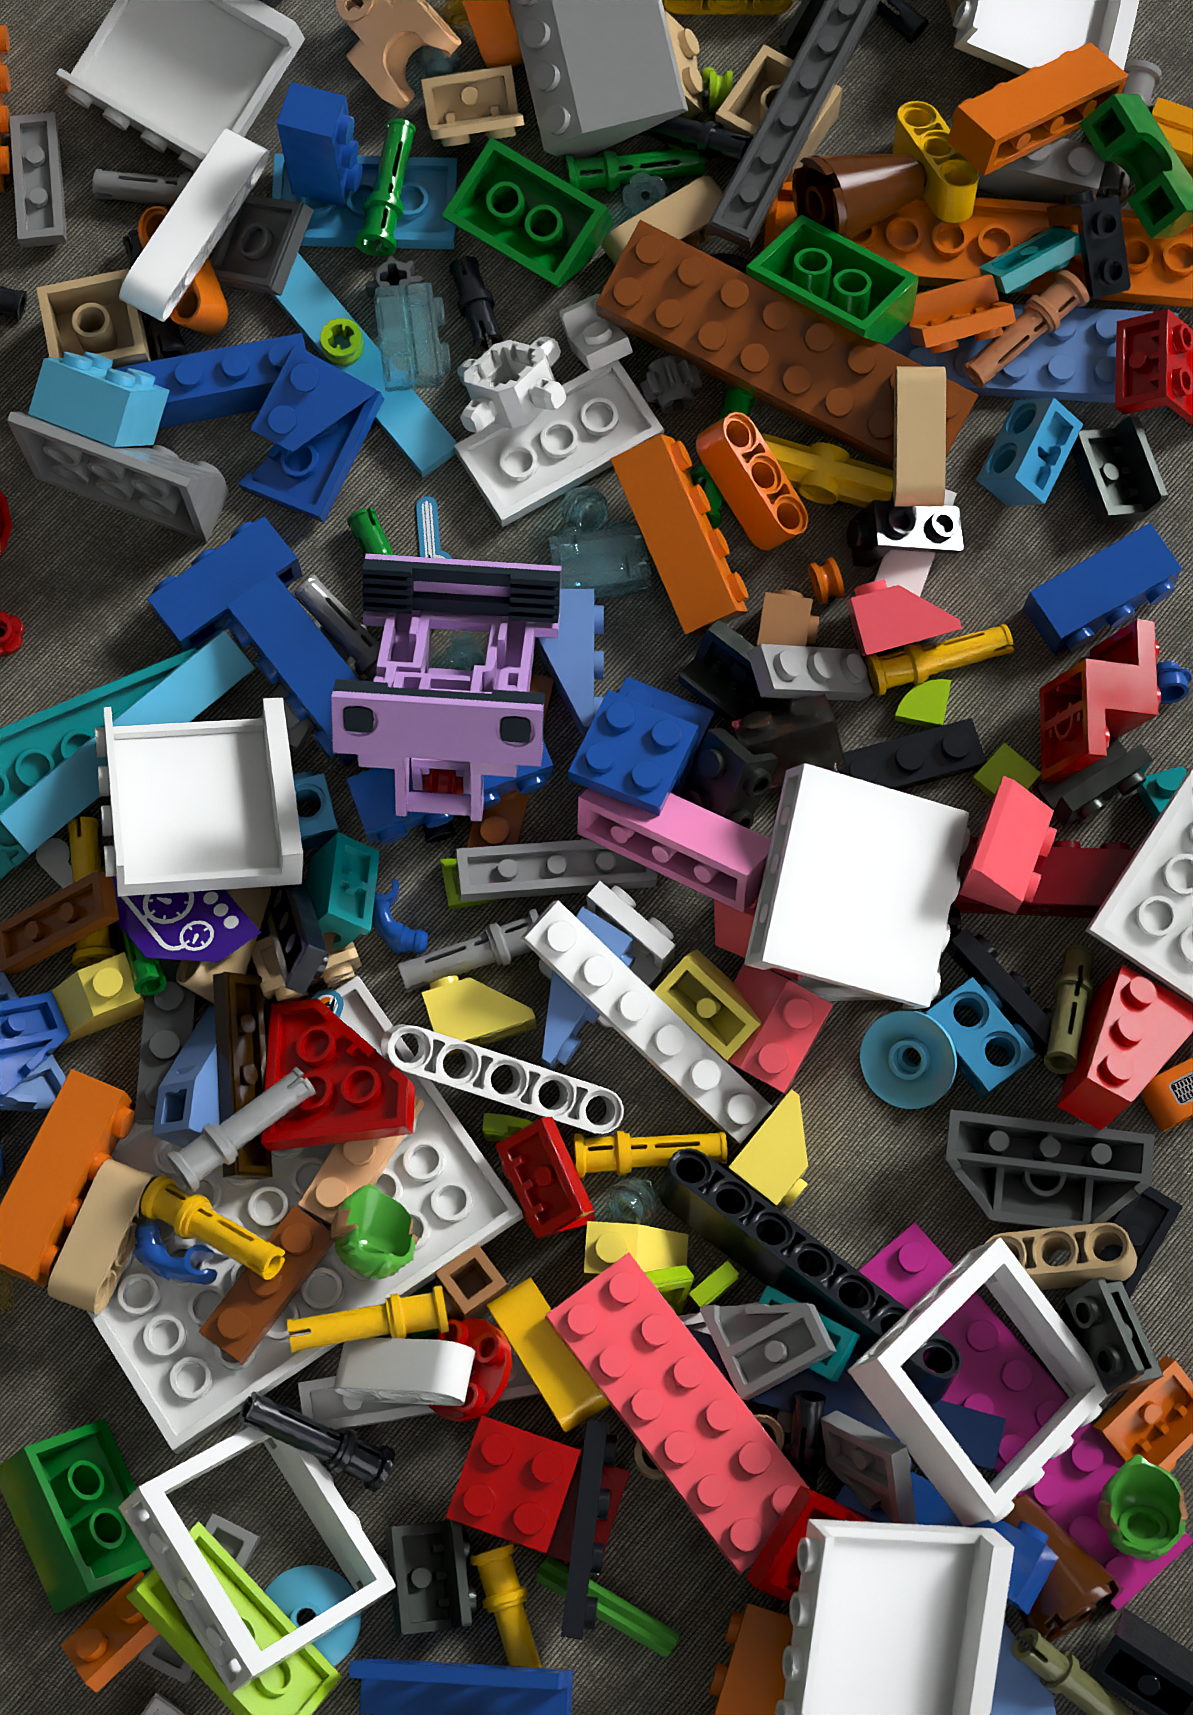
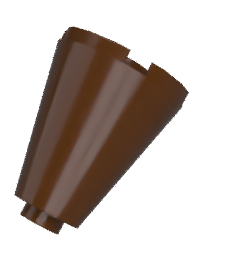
M909 153L812 155L801 159L800 162L803 163V166L794 170L792 176V195L797 217L802 214L851 240L919 199L926 185L927 175L923 164Z
M1029 1495L1019 1498L1015 1496L1011 1500L1015 1505L1014 1508L1001 1520L1014 1527H1017L1020 1520L1041 1530L1049 1536L1045 1544L1059 1557L1029 1614L1017 1609L1024 1628L1036 1629L1043 1638L1051 1643L1095 1616L1093 1613L1097 1608L1094 1604L1095 1602L1103 1599L1108 1606L1122 1593L1123 1588L1116 1578Z

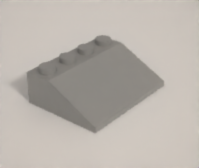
M510 0L545 152L563 160L565 155L570 154L573 155L574 159L589 157L688 111L662 0Z
M29 411L10 412L7 422L36 479L207 543L229 496L224 476L215 466L203 461H196L195 464L178 459L177 454L160 445H153L152 448L146 446L114 448L28 414Z

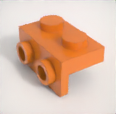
M986 274L916 294L913 318L907 325L913 345L923 348L930 347L931 353H940L957 348V339L971 335L975 336L976 341L998 337L1003 334L1002 327L1016 323L1013 304L999 301L994 277Z
M1165 1355L1158 1361L1164 1376L1152 1384L1130 1389L1093 1427L1124 1462L1131 1459L1133 1455L1140 1454L1149 1463L1158 1465L1170 1472L1175 1467L1177 1460L1193 1445V1382L1174 1359Z
M141 1570L61 1644L62 1649L84 1683L96 1693L160 1634L126 1598L129 1592L145 1576Z

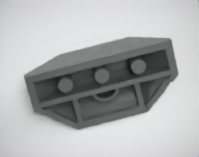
M950 1109L945 1163L990 1222L1038 1228L1105 1223L1151 1186L1155 1135L1105 1128L1100 1131L1095 1127Z

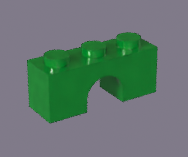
M1113 94L1079 124L1101 160L1117 164L1132 180L1137 193L1127 201L1150 238L1176 237L1193 224V179L1139 94Z

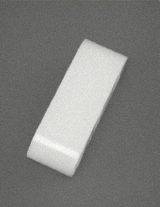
M367 1338L344 1342L333 1390L339 1395L360 1401L461 1406L465 1402L475 1350L466 1345L445 1340Z

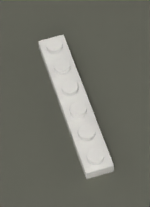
M559 900L553 901L521 936L520 939L711 1122L721 1131H725L726 1136L733 1143L741 1144L773 1107Z

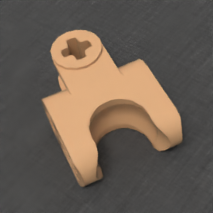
M336 0V9L339 15L360 38L346 55L348 60L384 101L401 111L415 97L414 91L406 81L405 74L406 64L412 53L422 46L430 45L440 49L442 54L449 58L462 43L426 0Z

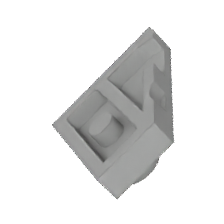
M783 1303L782 1305L745 1304V1306L705 1305L699 1309L735 1389L742 1400L749 1401L837 1352L815 1305L810 1303Z
M837 1410L821 1418L828 1467L842 1482L851 1487L856 1497L869 1511L880 1506L893 1520V1523L917 1525L910 1472L911 1460L907 1446Z

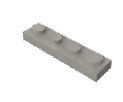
M589 839L456 849L455 855L460 902L590 892L599 881L610 890L614 885L625 890L652 888L657 883L656 871Z

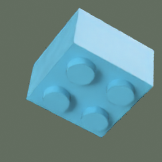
M64 352L63 358L43 359L28 414L114 448L154 445L170 390L155 385L156 377L146 372L128 368L127 372L111 368L113 361L104 356L85 352L84 356Z

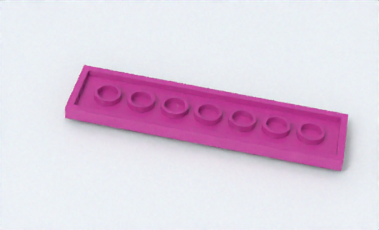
M914 1222L864 1265L859 1272L910 1310L954 1266ZM975 1291L936 1330L950 1340L958 1348L962 1356V1366L941 1400L1006 1419L993 1470L998 1475L1069 1398ZM1088 1423L1083 1427L1077 1428L1071 1434L1074 1442L1065 1452L1053 1459H1049L1041 1467L1045 1472L1043 1477L1030 1488L1019 1491L1016 1496L1019 1498L1029 1495L1117 1579L1123 1591L1109 1606L1113 1611H1118L1193 1543V1539L1186 1532L1178 1540L1177 1544L1172 1546L1170 1551L1167 1552V1555L1149 1562L1137 1560L1131 1555L1121 1553L1112 1546L1107 1530L1099 1522L1097 1505L1101 1501L1104 1484L1125 1462L1103 1440L1093 1425Z

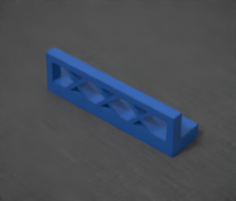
M364 1658L350 1661L349 1678L361 1679L359 1714L571 1715L573 1669Z

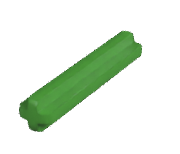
M547 1557L541 1564L535 1579L538 1583L566 1598L569 1567L553 1557ZM589 1580L588 1596L598 1597L597 1618L663 1657H668L672 1653L679 1640V1633L676 1630Z

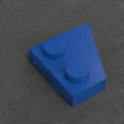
M294 345L250 430L291 452H295L312 438L371 398L376 389Z
M53 992L0 1002V1101L54 1053L70 1036Z

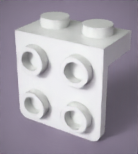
M599 881L587 895L586 909L633 938V950L630 954L635 956L636 959L630 970L649 987L674 960L676 945L671 941L674 935L656 918L652 917L647 921L634 910L636 907L635 901L620 887L614 885L610 890ZM540 959V972L551 981L552 968ZM601 1015L599 1016L597 1021L602 1026L612 1027Z

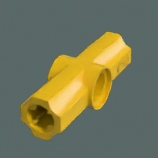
M762 433L761 436L791 485L797 488L798 493L804 498L820 504H834L839 500L863 508L873 500L891 501L893 494V470L851 459L850 454L846 450L830 443L817 442L809 447Z

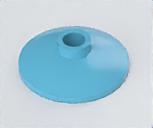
M897 1010L880 1017L869 1027L861 1044L860 1064L869 1087L883 1101L902 1109H920L937 1102L950 1089L956 1075L957 1056L949 1034L935 1019L914 1010ZM909 1048H914L919 1052L921 1056L920 1064L910 1061L908 1057Z
M303 1565L289 1569L275 1578L264 1591L297 1628H300L297 1620L298 1614L303 1609L310 1608L315 1612L316 1616H319L355 1593L349 1582L340 1574L329 1568L317 1565ZM361 1613L312 1643L333 1667L340 1663L354 1647L360 1633Z

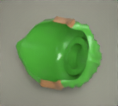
M373 1184L362 1186L345 1198L344 1203L339 1206L331 1225V1238L335 1241L336 1252L342 1263L348 1266L350 1270L356 1271L357 1274L373 1280L394 1276L399 1272L400 1268H404L406 1264L413 1261L414 1250L418 1241L417 1236L412 1233L413 1219L405 1207L381 1192Z
M1140 1454L1133 1455L1104 1484L1101 1501L1097 1505L1099 1522L1107 1530L1112 1546L1121 1553L1131 1555L1137 1560H1144L1145 1562L1160 1559L1161 1556L1167 1555L1172 1546L1177 1544L1182 1535L1186 1533L1185 1525L1188 1514L1184 1502V1490L1181 1489L1172 1473L1158 1465L1149 1463Z

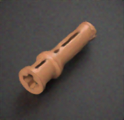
M1061 270L1057 273L1055 282L1040 296L1033 295L1026 301L1024 312L1016 319V323L1007 326L1003 330L1002 335L995 337L978 354L963 364L962 369L967 378L975 386L983 388L1043 333H1054L1061 326L1060 320L1076 306L1083 307L1089 302V294L1083 283L1067 270Z

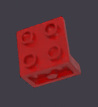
M1169 309L1117 321L1115 409L1126 415L1167 405L1193 425V329Z
M553 1117L541 1118L495 1145L502 1159V1170L513 1184L522 1205L524 1220L532 1228L536 1239L586 1228L587 1221L596 1222L593 1206Z

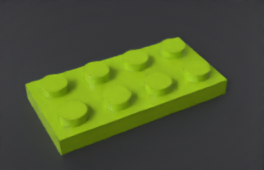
M199 1521L187 1530L260 1651H263L298 1629ZM154 1567L126 1596L235 1715H312L342 1677L311 1643L230 1694Z

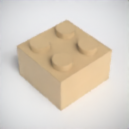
M764 44L716 112L715 122L721 123L729 131L754 136L793 60ZM835 85L786 182H792L794 170L803 166L800 160L812 156L838 118L842 87Z
M129 268L36 287L50 358H63L64 352L84 356L85 352H90L111 359L113 361L111 368L113 369L151 361L141 310L119 299L120 290L129 272Z

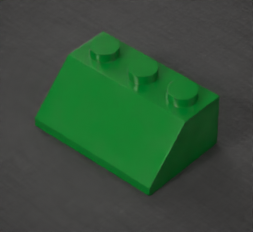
M492 137L441 215L444 220L557 288L561 287L591 261L614 225L607 206Z
M802 214L746 267V274L854 333L885 345L913 318L919 276Z
M105 1418L26 1446L0 1464V1490L56 1615L91 1601L127 1583L140 1570L146 1573L154 1567L118 1508L137 1488Z

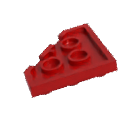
M318 998L271 1004L265 1091L297 1067L304 1074L302 1076L303 1080L307 1077L316 1094L308 1097L262 1131L261 1144L268 1151L413 1134L415 1086L402 1072L391 1065L376 1049L350 1026L346 1025Z

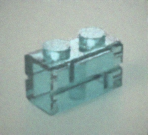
M429 282L407 284L406 286L378 287L374 293V308L385 391L393 392L410 390L412 388L423 389L441 386L444 376L443 372L451 370L448 343H439L437 326L445 324L442 297L433 298L432 284Z
M614 521L605 525L604 530L585 532L581 527H568L558 531L557 536L548 537L550 564L552 566H562L561 589H594V599L650 592L651 573L647 546L639 525L632 526V523L629 521Z

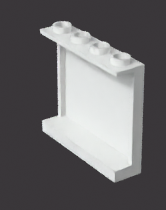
M116 0L71 74L59 68L56 74L68 87L65 94L73 101L87 109L92 103L105 110L102 116L124 131L127 130L129 125L142 132L140 138L146 144L161 153H164L166 148L171 149L180 155L178 161L195 173L223 130L227 128L245 137L304 42L305 37L295 21L259 0Z
M964 0L958 7L953 21V27L958 28L953 47L1011 72L1023 75L1032 67L1042 66L1058 58L1066 51H1073L1091 42L1124 70L1139 0Z
M283 697L263 699V718L113 727L111 707H104V727L95 728L97 758L107 757V766H98L100 797L110 796V805L101 806L103 836H113L114 846H104L106 877L116 876L118 897L302 884L303 849Z
M806 763L786 770L744 965L761 970L778 968L901 1002L903 1003V1009L907 1010L930 1007L931 1001L936 997L940 987V974L937 972L940 955L946 948L950 938V926L947 924L950 906L955 901L960 888V878L957 875L960 856L966 851L970 839V830L967 828L969 812Z
M808 1519L806 1538H801L797 1550V1562L801 1571L799 1591L793 1593L790 1601V1619L794 1626L791 1646L785 1648L782 1659L783 1675L786 1679L784 1699L778 1701L775 1715H990L1014 1546L996 1530L990 1528Z

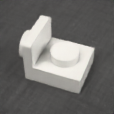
M595 294L562 309L559 313L571 351L591 372L633 353L628 336L618 326L597 316L596 302L600 294Z

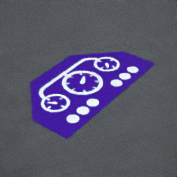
M112 876L119 914L117 923L146 958L220 962L261 933L225 889L118 897L116 876Z

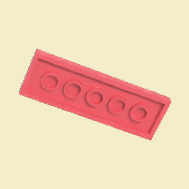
M628 1252L546 1314L545 1319L735 1572L740 1575L755 1563L800 1485L808 1489L810 1488Z

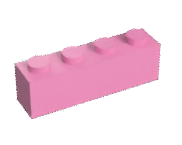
M587 788L578 797V835L742 913L759 897L771 839L670 793L660 816L590 788Z

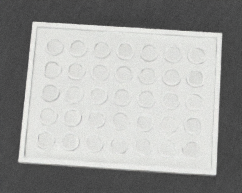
M356 976L335 990L341 995L344 1002L340 1019L382 1056L380 1050L381 1040L385 1032L393 1027V1025L360 977ZM268 1034L267 1036H265L266 1062H267V1052H268V1039H269V1034ZM400 1036L395 1043V1054L400 1061L407 1062L412 1060L414 1055ZM399 1070L413 1083L415 1095L422 1098L424 1106L414 1120L413 1134L405 1135L375 1184L381 1192L401 1203L413 1219L412 1233L418 1238L414 1250V1260L406 1264L404 1268H400L399 1272L394 1276L373 1280L357 1274L356 1271L350 1270L348 1266L344 1265L336 1252L334 1243L244 1365L204 1338L198 1331L247 1267L217 1251L202 1240L179 1237L174 1233L173 1226L159 1218L156 1220L146 1218L145 1222H155L161 1229V1240H163L164 1246L168 1248V1253L172 1257H184L186 1251L193 1245L203 1244L213 1250L215 1256L211 1260L202 1261L197 1270L215 1269L217 1271L216 1280L211 1284L202 1285L174 1279L167 1280L162 1276L159 1277L136 1259L133 1255L134 1245L107 1306L99 1315L88 1312L172 1451L176 1454L240 1412L248 1396H251L252 1392H257L262 1396L338 1345L332 1344L292 1353L289 1337L310 1334L311 1332L289 1335L287 1319L294 1320L385 1304V1298L390 1297V1294L398 1293L401 1298L408 1297L435 1279V1272L477 1244L480 1247L524 1218L521 1209L431 1080ZM135 1122L128 1136L124 1139L120 1138L111 1156L114 1161L157 1177L161 1175L170 1176L176 1181L178 1188L190 1195H203L209 1200L212 1210L216 1211V1213L267 1241L293 1205L300 1209L298 1203L336 1143L271 1151L273 1177L261 1180L223 1178V1168L221 1165L199 1181L200 1188L194 1192L186 1186L166 1157V1154L171 1150L179 1152L183 1147L152 1136L154 1125H138ZM304 1212L305 1214H307L315 1221H317L318 1223H320L325 1228L331 1231V1226L323 1223L322 1221Z

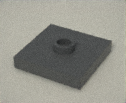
M248 195L219 239L211 258V264L221 286L281 296L314 210L302 202Z

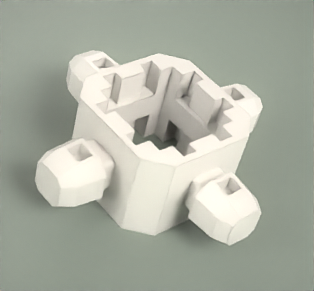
M546 336L538 338L531 345L507 340L494 344L478 360H465L457 370L460 381L467 387L471 397V402L464 408L460 417L463 426L468 431L475 433L482 432L492 423L514 429L528 425L544 409H558L566 400V394L562 385L555 381L551 371V366L557 361L561 353L558 342L554 338Z

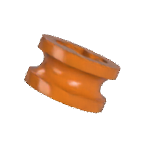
M833 557L826 558L825 563L821 566L817 565L816 562L808 564L809 579L819 604L827 603L830 596H835L836 599L844 598L843 580Z

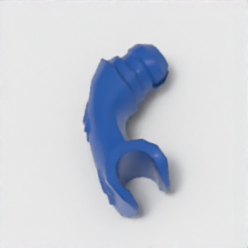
M393 878L392 890L389 893L379 894L375 891L372 915L373 927L389 949L398 956H400V953L407 954V952L420 955L427 950L428 934L421 929L412 930L410 927L404 926V923L396 922L391 916L390 907L394 906L398 901L400 892L399 882Z
M144 1222L137 1226L134 1231L137 1243L135 1244L133 1255L142 1265L150 1269L157 1276H162L167 1280L174 1279L202 1285L211 1284L216 1280L217 1271L215 1269L197 1270L202 1261L211 1260L215 1256L213 1250L203 1244L193 1245L186 1251L184 1257H172L168 1253V1248L164 1246L163 1240H161V1229L155 1222Z

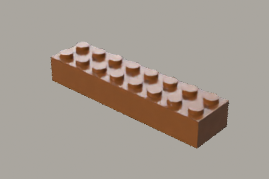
M641 219L639 220L596 302L597 316L672 355L680 356L682 360H687L689 364L696 365L697 368L735 388L749 392L760 401L893 469L896 366H924L876 341L854 333L772 287ZM947 378L946 456L978 397V394Z

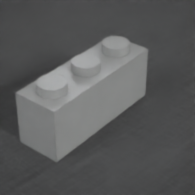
M1059 138L985 176L980 173L977 189L1023 201L1054 204L1065 203L1064 195L1076 191L1092 189L1093 197H1096L1105 162L1101 160L1093 145Z

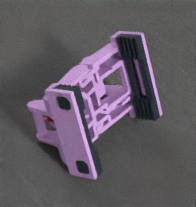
M381 554L365 555L362 567L363 625L384 627L376 666L377 676H375L373 682L335 680L332 693L333 753L357 754L359 767L394 769L396 816H407L408 812L468 815L471 816V821H482L484 775L516 777L518 765L541 767L545 693L529 692L536 637L558 638L562 566ZM431 629L490 632L485 666L474 665L473 671L431 668ZM410 758L412 767L413 790H422L423 792L409 791ZM467 793V794H471V796H470V795H457V794Z

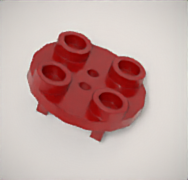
M468 1318L462 1321L450 1319L448 1320L449 1332L441 1333L438 1329L436 1340L460 1343L475 1350L464 1405H428L430 1409L449 1421L466 1422L483 1414L487 1415L489 1409L497 1403L507 1387L512 1369L511 1346L504 1332L484 1319Z

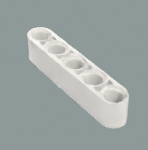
M227 128L223 130L129 270L122 284L119 299L164 322L172 313L257 183L267 163L269 150Z
M405 1024L393 1026L385 1032L381 1040L380 1050L382 1057L399 1070L543 1117H553L555 1121L593 1133L604 1134L618 1127L623 1118L624 1108L622 1100L616 1093L607 1088L418 1026ZM410 1033L417 1039L419 1045L418 1052L412 1060L402 1062L395 1054V1043L400 1036ZM458 1049L465 1056L466 1066L459 1076L451 1078L444 1071L443 1059L448 1052ZM505 1064L512 1071L513 1082L505 1092L498 1093L492 1087L491 1075L498 1066ZM553 1080L559 1086L560 1096L555 1105L544 1108L539 1101V1090L544 1083ZM600 1096L605 1101L606 1114L599 1122L591 1123L586 1115V1106L593 1097Z

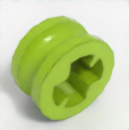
M709 70V113H715V110L720 108L732 91V70H726V73L722 76L717 75L715 70Z
M347 318L330 320L324 325L320 333L322 351L330 363L337 366H348L360 359L364 343L361 330L354 321ZM343 335L344 340H346L350 336V347L341 350L338 344L336 349L333 348L335 346L334 338Z

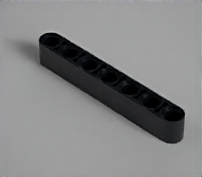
M686 1148L680 1149L672 1155L659 1186L658 1196L661 1203L675 1216L766 1286L774 1287L802 1303L815 1305L818 1312L860 1334L861 1336L853 1350V1353L859 1358L909 1311L908 1308L706 1154L696 1149ZM935 1331L900 1367L926 1402L932 1404L937 1403L945 1396L962 1366V1356L958 1348L938 1331Z

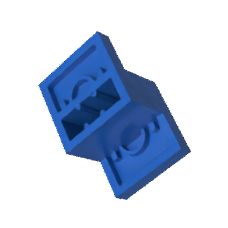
M626 676L618 693L607 690L568 770V780L660 816L670 793L679 796L708 729L713 724L715 711Z

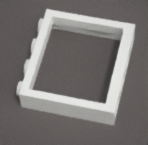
M1001 1237L970 1250L848 1370L900 1442L907 1446L909 1454L964 1527L988 1519L994 1524L1007 1516L1015 1506L1011 1500L1019 1491L1030 1488L1043 1477L1045 1472L1041 1467L1049 1459L1059 1456L1073 1444L1074 1440L1071 1434L1077 1428L1093 1421L1102 1412L1099 1404L1108 1395L1089 1355ZM983 1283L1070 1397L989 1485L900 1367Z
M251 1427L240 1431L139 1486L118 1507L230 1694L374 1605L396 1587L394 1580L389 1574L386 1562L372 1547L362 1531L360 1520L347 1507L334 1486L333 1478L326 1467L321 1465L315 1456ZM261 1442L266 1446L356 1591L350 1597L263 1651H260L166 1496L168 1493Z

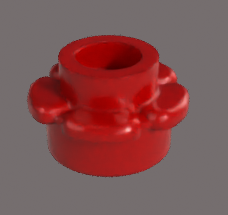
M0 611V630L5 631L4 635L0 637V657H7L17 652L21 647L24 626L17 616H9L6 611Z

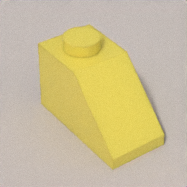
M698 949L687 954L653 991L726 1061L762 1023L736 985Z
M125 952L76 971L51 991L70 1032V1036L62 1045L144 1013L145 996H142L141 992L137 994L134 990L132 972Z
M456 975L447 976L430 984L431 990L421 992L434 1032L479 1047L536 1029V1019L532 1008L470 977L459 980ZM458 1049L451 1050L445 1057L461 1053V1051Z
M792 1089L728 1167L729 1173L776 1209L782 1202L790 1208L808 1185V1183L801 1179L808 1168L800 1096Z
M587 1221L584 1280H593L628 1252L644 1272L687 1265L688 1234L639 1224Z

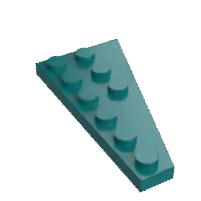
M188 649L0 727V812L94 736L95 728L104 727V707H111L113 720L195 653L197 649ZM0 822L1 879L15 866L17 867L24 861L29 854Z

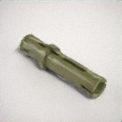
M1074 944L1066 948L1063 953L1061 975L1055 980L1053 987V996L1056 999L1044 1063L1050 1071L1057 1074H1069L1077 1067V1056L1083 1030L1086 1005L1091 1002L1094 992L1093 983L1090 979L1093 963L1095 962V954L1091 948L1081 944Z
M1028 1628L1018 1634L1032 1646L1030 1651L1014 1640L1011 1648L1013 1657L1037 1673L1041 1684L1054 1694L1062 1693L1064 1697L1073 1702L1086 1714L1139 1715L1138 1712L1130 1709L1082 1670L1076 1657L1066 1650H1057L1036 1629Z

